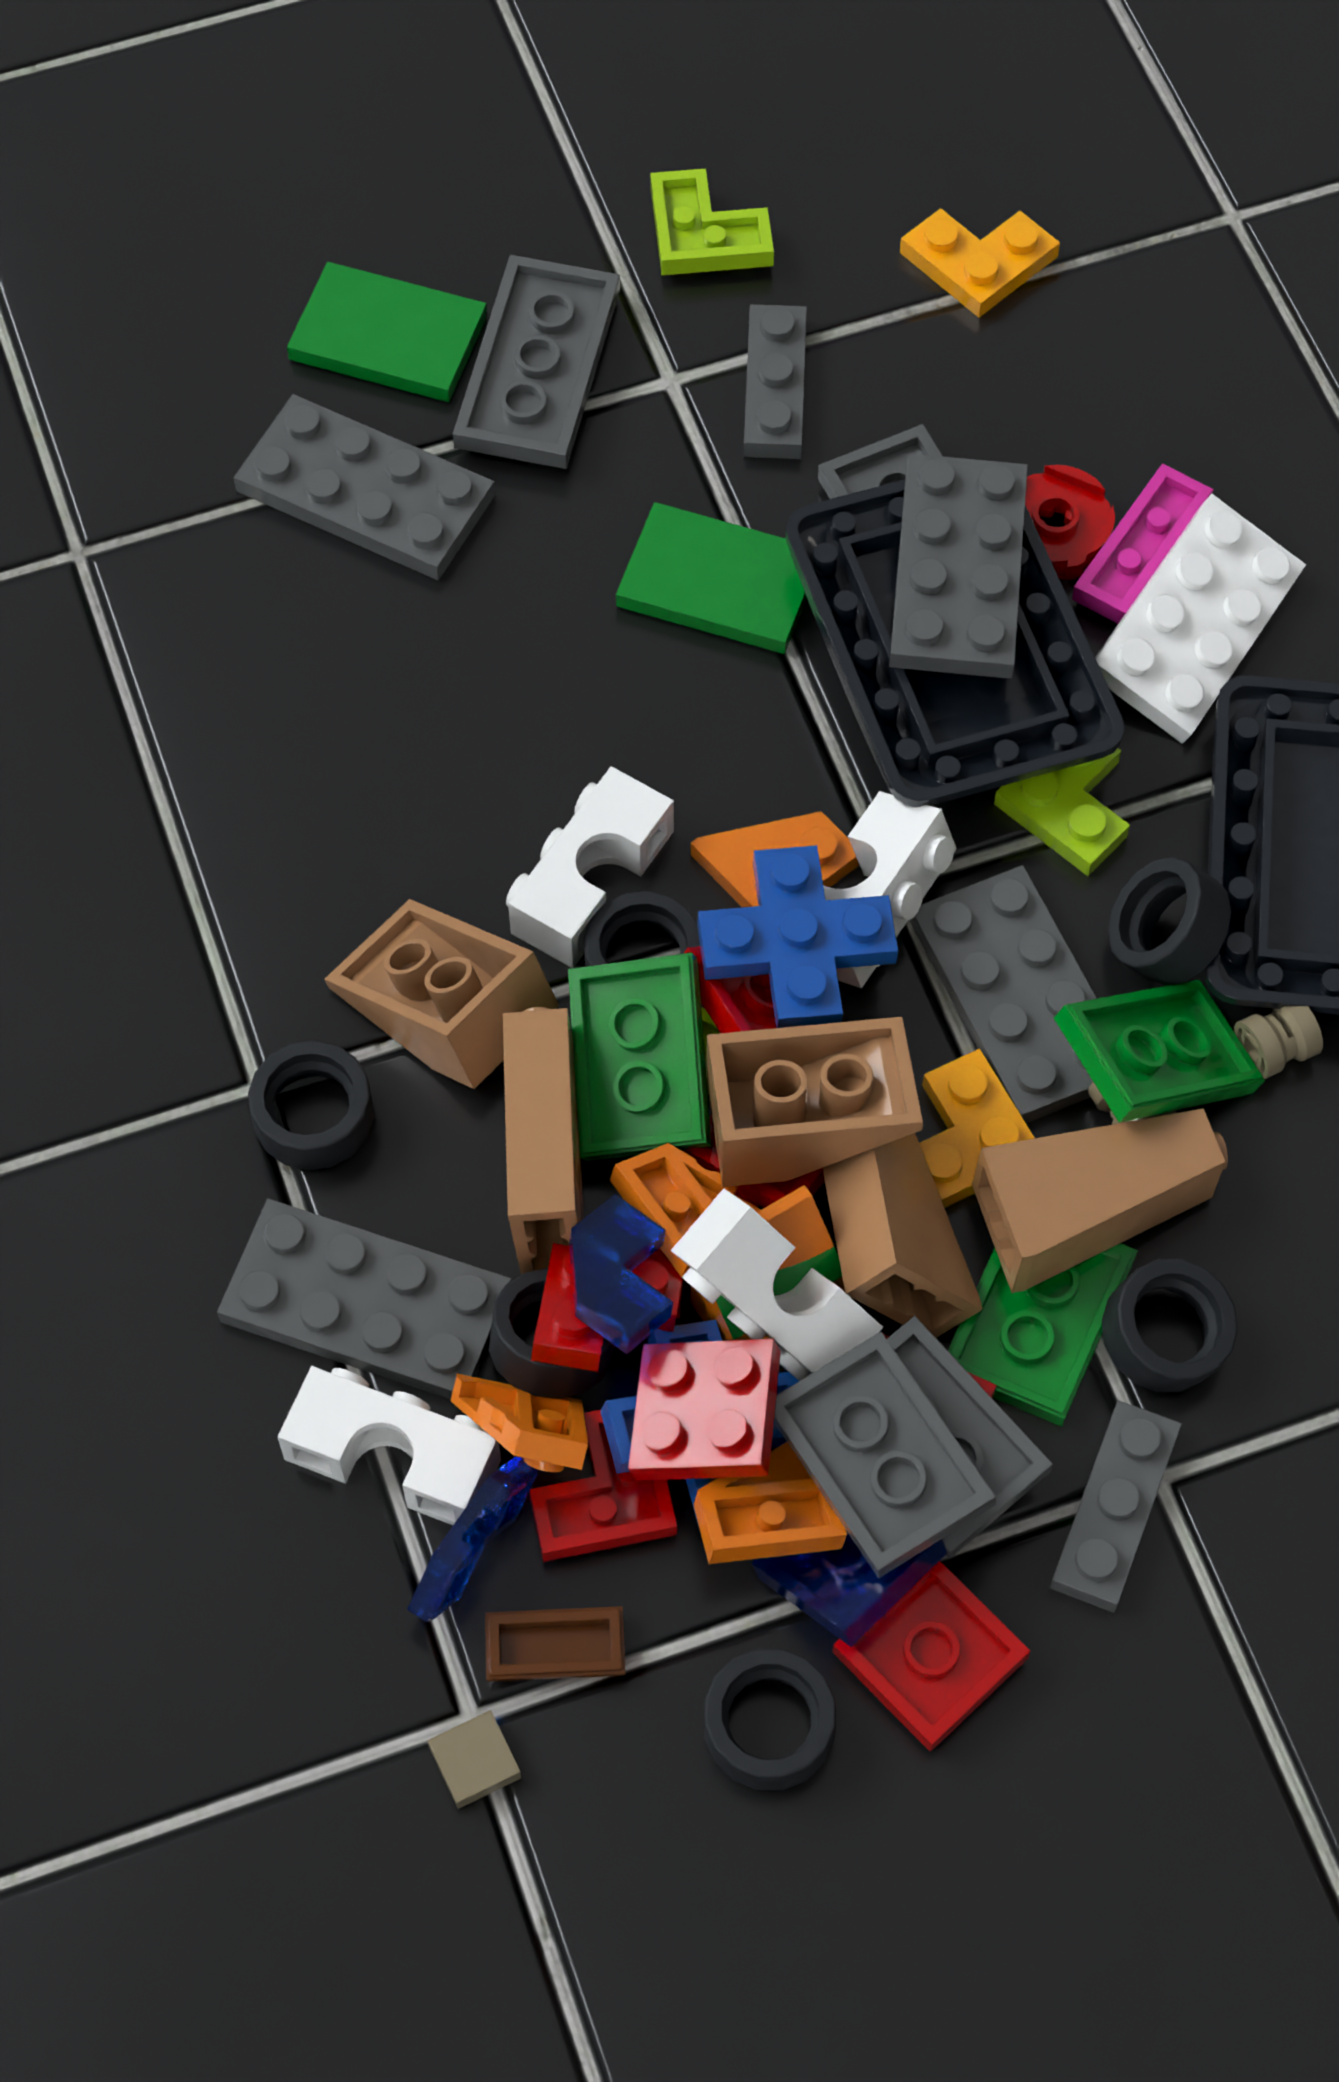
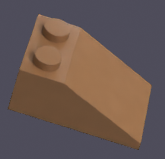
M411 899L401 906L324 979L333 992L432 1070L472 1089H475L504 1060L503 1013L523 1012L532 1007H545L549 1009H557L559 1007L533 951Z
M902 1017L707 1035V1088L722 1187L789 1181L922 1130L923 1120Z

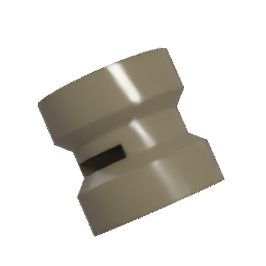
M1284 1006L1280 1009H1272V1012L1264 1017L1259 1014H1253L1236 1022L1234 1026L1235 1035L1264 1079L1283 1071L1286 1062L1292 1059L1305 1061L1320 1054L1323 1049V1037L1320 1027L1308 1006Z

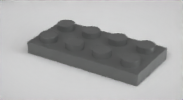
M516 255L509 256L453 431L454 448L567 469L619 296L620 274Z
M292 394L233 477L237 492L438 581L496 495L495 482L295 394Z
M908 453L889 667L1012 679L1015 662L1028 464Z
M1021 865L921 904L917 914L909 921L977 1049L980 1048L1025 1123L1091 1098L1088 1094V1089L1093 1081L1055 1022L1054 1017L1065 1004L1097 998L1024 866Z
M267 1198L218 1308L217 1315L221 1323L451 1400L457 1373L477 1377L490 1344L494 1301L504 1286L512 1280L509 1277Z

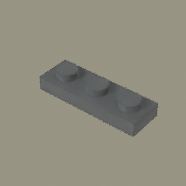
M750 304L743 457L801 459L807 306Z
M1120 1400L1117 1401L1049 1589L1115 1613L1182 1423Z

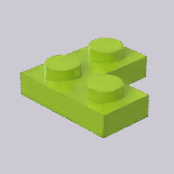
M706 168L650 173L651 196L662 275L774 266V248L768 207L712 212Z
M1117 748L1114 753L1101 759L1001 786L996 791L994 805L1085 875L1089 876L1128 836L1130 824L1089 794L1119 763L1122 750Z

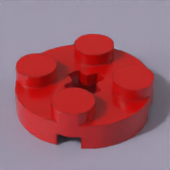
M1056 464L1044 466L1043 473L1032 474L1027 477L1025 505L1058 578L1072 580L1082 576L1086 567L1090 565L1113 533L1115 511L1114 507L1112 506L1111 508L1110 503L1104 497L1105 488L1095 477L1078 468ZM1055 512L1065 515V526H1049L1040 517L1051 518Z

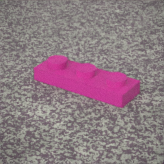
M1162 463L1074 585L1072 600L1119 624L1202 503L1213 494L1214 489Z

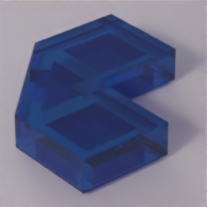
M614 1194L571 1228L569 1249L570 1261L573 1266L575 1316L627 1354L671 1318L674 1302L631 1272L663 1246L666 1230Z
M515 1456L488 1476L432 1554L407 1610L428 1622L429 1620H434L461 1598L485 1544L516 1521L538 1474L537 1469L524 1462V1458Z

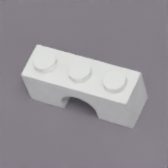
M612 766L598 784L591 782L585 787L577 800L574 810L575 815L564 829L558 827L552 831L544 843L539 863L530 875L523 873L515 880L506 898L511 934L571 968H574L584 955L583 939L590 919L606 903V892L587 882L583 875L598 865L615 864L641 877L674 832V800Z
M879 791L848 835L862 872L868 878L862 883L846 889H835L824 885L823 887L825 900L889 895L897 937L907 921L917 914L922 899L939 874L946 871L957 848L942 809L929 805L920 807L908 806L897 800L892 794ZM880 965L836 969L838 981L862 988L875 968Z
M723 1188L671 1251L690 1267L682 1278L712 1304L722 1295L735 1307L727 1318L751 1339H762L765 1334L770 1339H774L781 1350L780 1365L801 1381L809 1373L812 1374L876 1335L883 1328L840 1287L813 1268L809 1270L792 1290L774 1296L773 1282L776 1272L796 1247L753 1208Z
M311 1366L278 1434V1441L284 1460L346 1484L356 1461L365 1452L380 1446L399 1448L413 1459L402 1484L407 1508L470 1531L501 1461L499 1443L468 1416L456 1415L454 1420L431 1412V1408L426 1402L412 1394L396 1391L393 1393V1396H389L368 1388L369 1383L364 1378L349 1370L333 1368L332 1372L329 1373Z

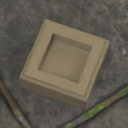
M491 1710L427 1740L431 1753L458 1809L522 1778L518 1765Z

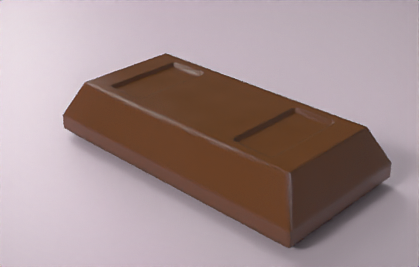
M623 1606L485 1612L487 1682L626 1676Z

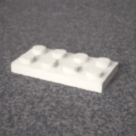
M1211 494L1202 503L1095 657L1109 689L1180 743H1183L1195 731L1219 695L1220 689L1230 679L1306 564L1215 495Z

